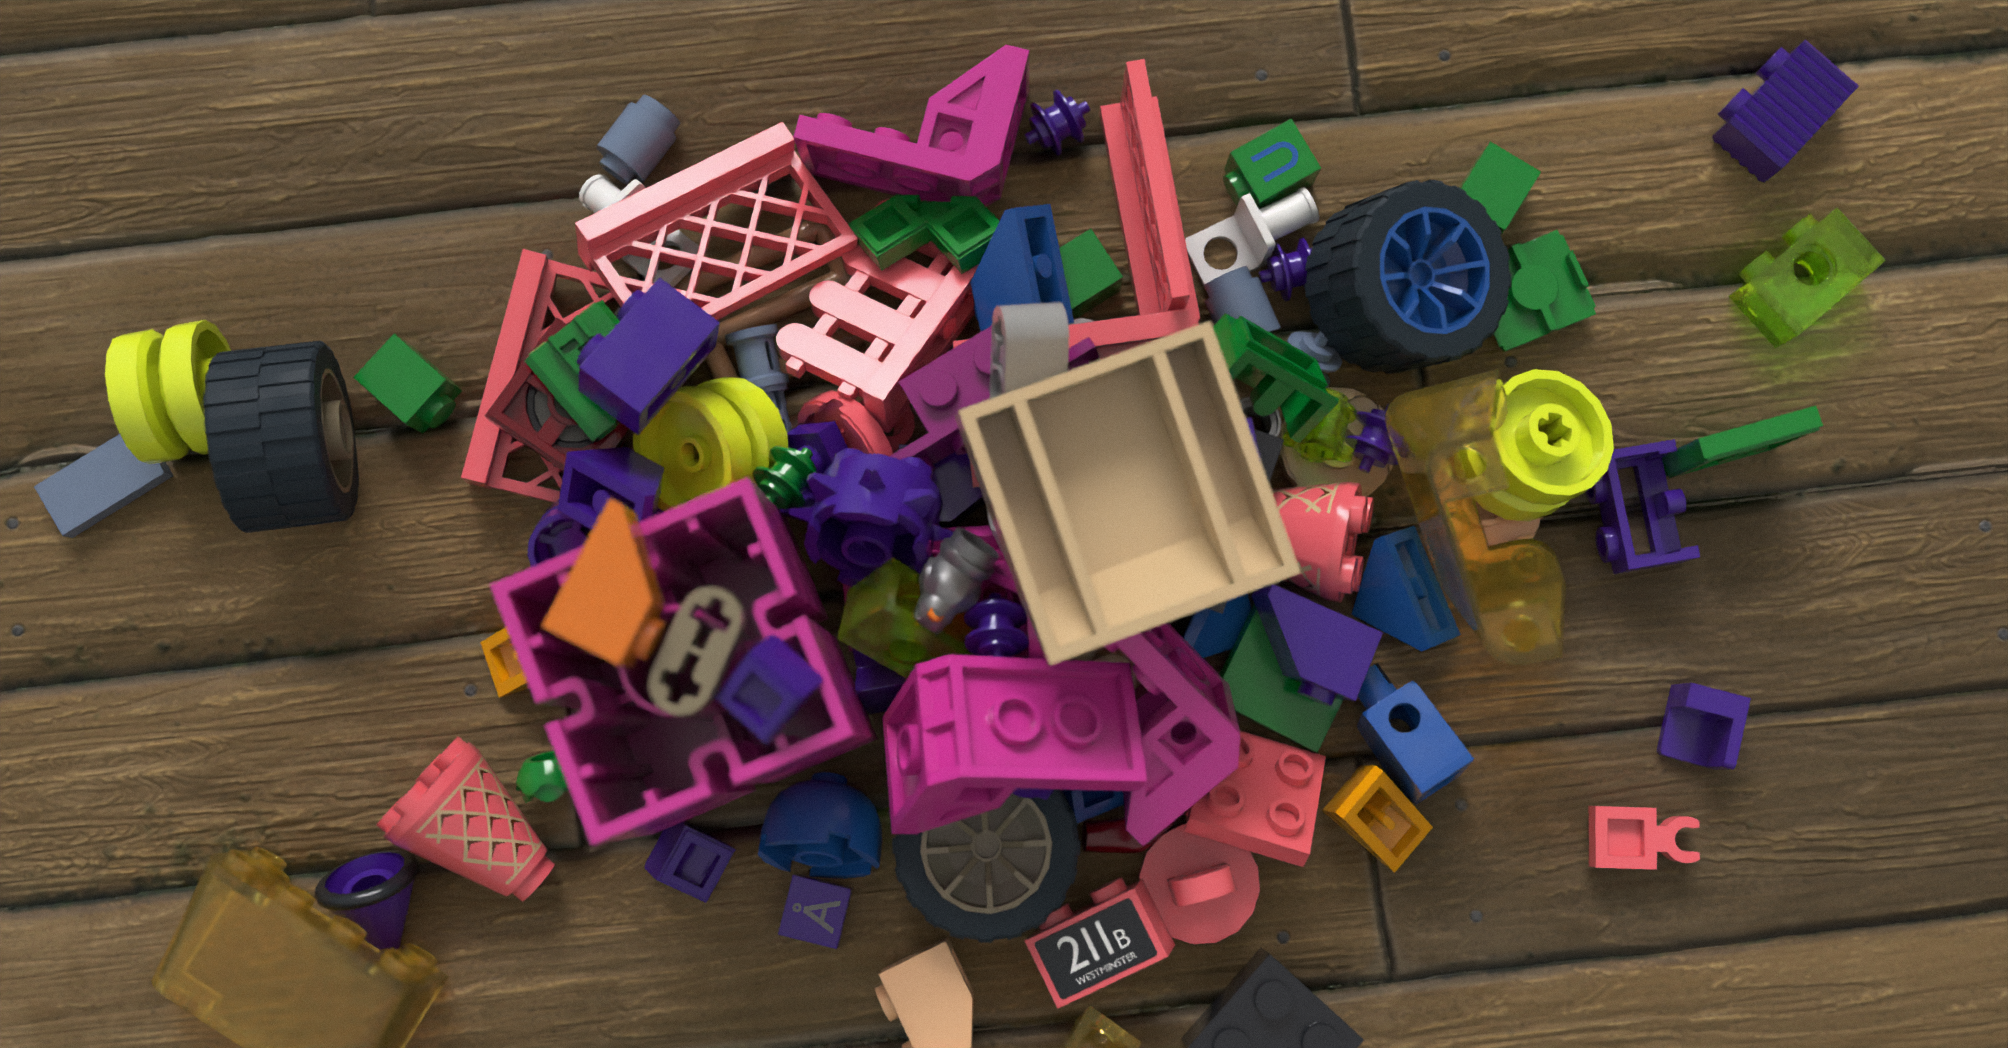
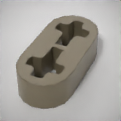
M713 586L699 588L689 594L680 606L653 665L648 681L651 698L657 707L668 714L683 717L699 714L709 707L721 686L747 624L745 608L740 600L727 590ZM717 600L723 601L725 604L722 608V614L731 619L730 627L726 632L714 630L710 634L704 650L696 647L704 630V625L695 619L696 612L700 607L712 609ZM695 654L700 658L694 669L692 679L701 685L700 693L697 697L684 695L678 705L672 701L675 689L665 684L670 672L683 673L692 655Z

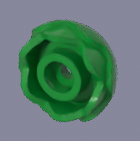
M554 750L527 758L518 771L516 791H521L525 803L531 802L534 797L544 802H552L558 799L564 792L570 791Z

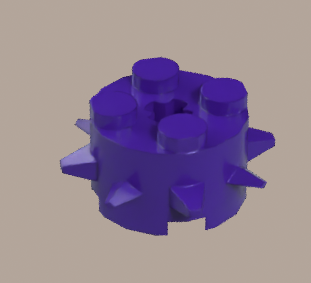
M846 448L835 454L833 464L824 471V474L814 472L808 475L807 482L816 497L814 507L789 509V515L809 522L804 541L809 558L815 564L822 558L827 564L840 570L838 581L868 591H895L899 589L901 579L915 575L919 579L925 564L930 557H933L931 552L933 543L950 538L954 533L938 526L943 506L938 486L932 481V468L916 457L897 459L882 454H865L858 449Z

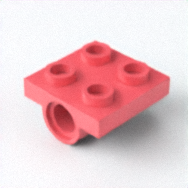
M1240 731L1238 768L1184 812V815L1187 816L1184 832L1304 867L1311 851L1326 756Z

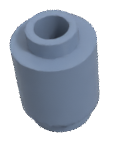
M642 95L637 103L629 102L596 146L603 155L599 162L600 166L611 176L626 185L632 178L644 183L677 138L674 132L681 124L680 121L670 110L650 96Z
M1247 266L1232 270L1204 285L1209 296L1204 302L1214 324L1227 313L1235 319L1242 316L1270 333L1281 329L1259 277L1252 278Z

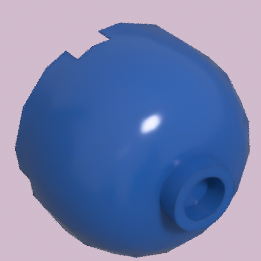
M829 772L815 773L811 776V780L798 782L779 792L772 801L761 829L758 856L765 863L791 872L792 861L813 866L809 872L811 877L833 879L864 877L871 874V866H874L876 869L880 866L883 842L882 823L871 800L863 792L847 785V778Z

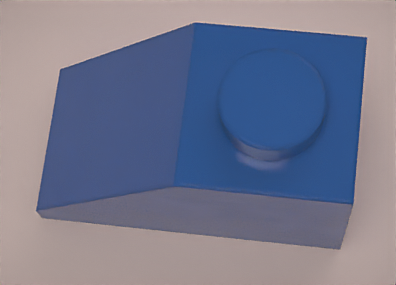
M1051 204L1016 207L1004 211L970 282L974 298V312L979 322L980 332L992 326L994 309L996 306L1060 302L1066 310L1068 324L1074 323Z

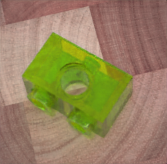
M1835 208L1818 221L1809 213L1781 236L1788 244L1781 252L1773 257L1766 250L1738 273L1745 282L1728 297L1775 348L1799 336L1886 261L1838 208ZM1794 263L1803 266L1808 271L1810 286L1803 284L1797 279L1793 269Z
M892 557L848 589L838 640L903 677L908 678L916 664L945 655L977 656L971 654L965 648L964 641L966 636L974 631L964 622L965 612L956 615L951 623L939 633L931 632L917 623L914 619V612L921 596L919 586L921 574Z

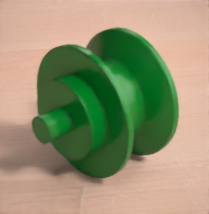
M774 446L769 451V457L774 466L771 469L761 466L754 469L753 478L758 485L757 487L776 507L780 509L804 508L805 500L800 491L803 488L811 490L807 478L808 475L816 472V467L810 460L813 456L812 451L805 447L798 451L794 448Z

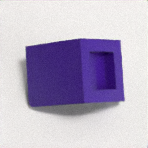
M1691 682L1671 685L1658 740L1657 753L1664 757L1713 770H1734L1737 764L1751 698Z

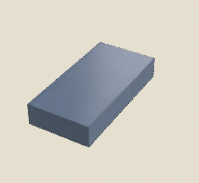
M119 434L35 485L34 488L62 536L73 538L174 475L166 462L147 464L139 461L126 447Z

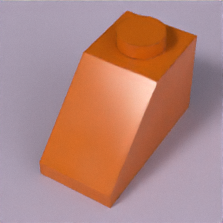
M609 498L542 625L543 628L618 666L633 669L638 658L646 661L652 655L663 635L666 625L665 622L659 620L665 604L635 512Z

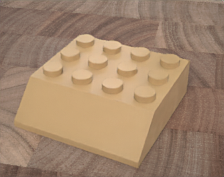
M1211 321L958 410L954 416L1020 600L1049 665L1301 573Z

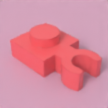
M1588 806L1589 867L1657 870V852H1661L1664 857L1675 862L1693 863L1700 860V852L1682 851L1675 842V836L1680 829L1699 828L1698 819L1688 816H1672L1665 819L1660 825H1657L1656 808Z

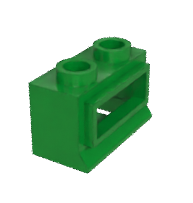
M1225 313L1213 326L1232 381L1236 378L1254 388L1250 393V400L1254 411L1258 415H1270L1280 406L1290 439L1300 443L1340 402L1338 398L1327 393L1325 387L1328 384L1317 359L1242 316L1235 319Z

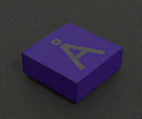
M793 874L778 935L837 949L840 944L853 888Z

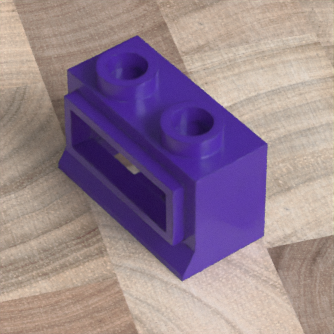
M1675 439L1614 449L1607 472L1592 488L1585 491L1587 499L1592 505L1599 504L1603 527L1596 530V546L1601 560L1604 563L1611 562L1613 574L1680 564L1700 557L1698 545L1681 548L1674 516L1686 511V498L1682 489H1668L1662 458L1677 451ZM1632 467L1651 553L1635 555L1617 472V470Z

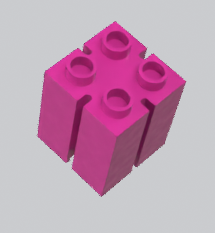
M749 477L639 522L665 604L659 620L665 622L666 625L663 635L652 655L646 661L638 658L633 669L618 666L542 627L584 546L490 585L535 702L581 709L579 713L546 724L545 728L591 845L658 833L757 791L754 784L778 782L878 739L866 708L856 695L855 682L837 638L817 624L827 620L828 616L789 521ZM709 586L723 588L737 597L746 611L747 624L744 635L719 690L747 653L770 635L779 637L823 678V682L768 744L761 741L715 698L709 707L699 714L683 717L664 712L656 706L650 696L648 681L653 665L680 606L689 594L699 588ZM717 600L712 609L700 607L696 612L695 619L704 625L703 633L696 647L704 650L709 636L714 630L726 632L730 627L731 619L722 614L725 602ZM695 654L692 655L683 673L670 672L667 676L665 684L675 689L672 701L678 705L684 695L697 697L700 693L701 685L692 679L694 669L700 658Z

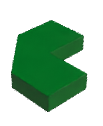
M896 194L848 223V225L857 236L858 245L881 271L932 241L963 274L980 263L999 220L976 196H952L950 202L921 201L920 195Z

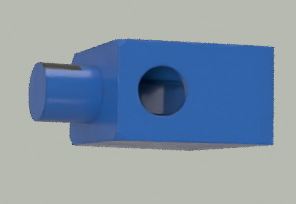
M1378 663L1369 667L1358 694V698L1366 708V711L1361 714L1357 728L1390 779L1415 806L1461 776L1474 761V758L1416 682H1408L1397 690ZM1397 718L1405 721L1411 732L1402 733L1396 731L1390 725L1389 720Z

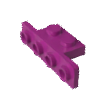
M992 326L899 381L900 386L928 433L890 457L897 459L905 457L919 458L928 464L934 472L936 469L934 464L953 452L957 455L967 453L954 416L958 410L989 400ZM1090 337L1069 348L1068 371L1100 360L1097 348Z

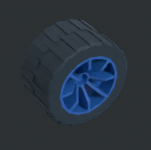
M1415 180L1345 206L1344 210L1334 213L1326 221L1322 231H1319L1312 242L1313 248L1310 256H1307L1305 267L1307 271L1305 294L1311 308L1309 312L1314 324H1317L1320 331L1328 339V346L1333 347L1342 359L1350 364L1354 363L1360 366L1362 370L1372 373L1382 371L1385 374L1401 373L1461 359V356L1472 354L1481 348L1482 343L1487 338L1493 336L1499 327L1498 323L1502 315H1505L1509 303L1507 298L1512 274L1509 272L1508 260H1510L1507 246L1503 243L1500 235L1502 232L1496 221H1493L1487 214V209L1477 199H1472L1465 190L1455 185L1448 186L1443 181L1427 180L1425 182Z

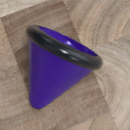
M383 850L356 857L327 873L317 884L314 891V899L319 906L331 911L379 953L386 956L393 955L398 951L401 944L413 884L419 872V861L413 854L402 850Z

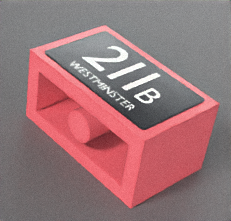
M1122 877L1112 880L1089 893L1093 903L1072 912L1068 903L1061 905L1059 909H1055L1047 917V921L1041 924L1039 929L1035 930L1025 940L1057 1009L1167 958L1175 947V943L1143 879L1126 886Z

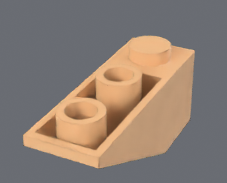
M948 936L881 970L879 976L883 984L876 987L875 992L888 1020L891 1022L899 1018L909 1041L901 1044L902 1048H972L974 990Z

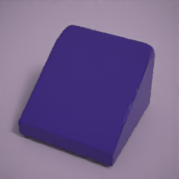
M770 635L747 653L714 698L761 741L768 744L823 682V678L779 637Z
M684 821L663 830L645 863V869L655 880L707 903L736 849Z

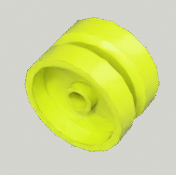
M200 320L178 324L168 328L165 335L151 329L123 334L112 339L106 353L105 367L108 401L116 427L126 447L139 461L155 464L177 460L188 454L190 448L192 451L202 455L208 454L204 423L205 377L213 357L219 352L231 351L225 337L217 326L211 322Z
M1534 369L1513 376L1493 395L1487 397L1460 422L1453 442L1455 469L1465 490L1483 509L1506 520L1533 521L1552 514L1564 506L1570 499L1576 498L1592 488L1607 472L1614 451L1612 424L1600 400L1582 382L1559 371Z
M722 377L705 381L697 386L680 387L639 435L634 433L633 436L634 451L664 467L661 494L658 501L659 509L664 512L747 477L758 486L753 478L754 469L760 466L771 469L774 466L769 457V451L772 447L788 448L787 431L779 410L760 387L745 378Z

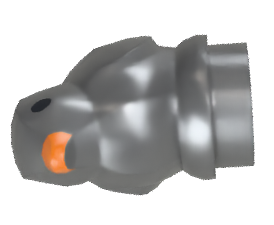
M956 528L950 538H945L942 541L940 553L936 557H930L919 577L921 596L914 612V619L917 623L931 632L939 633L951 623L956 615L967 611L976 604L982 594V581L987 580L993 574L992 567L999 558V554L975 534L963 528Z

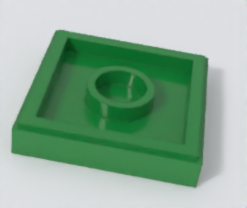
M1817 406L1698 438L1677 448L1676 452L1662 458L1665 475L1671 479L1774 450L1820 430L1819 427L1823 426Z
M1254 603L1219 675L1230 685L1236 713L1311 752L1318 753L1343 699L1335 698L1332 706H1327L1297 693L1301 683L1283 676Z

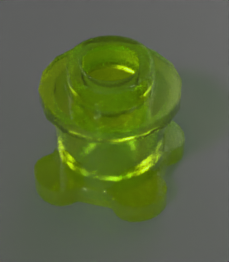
M1326 389L1327 393L1338 398L1340 402L1300 443L1290 439L1288 431H1285L1283 444L1298 451L1301 454V458L1315 463L1330 460L1350 462L1353 458L1354 449L1343 444L1348 424L1356 420L1357 410L1348 403V397L1345 394L1336 390Z

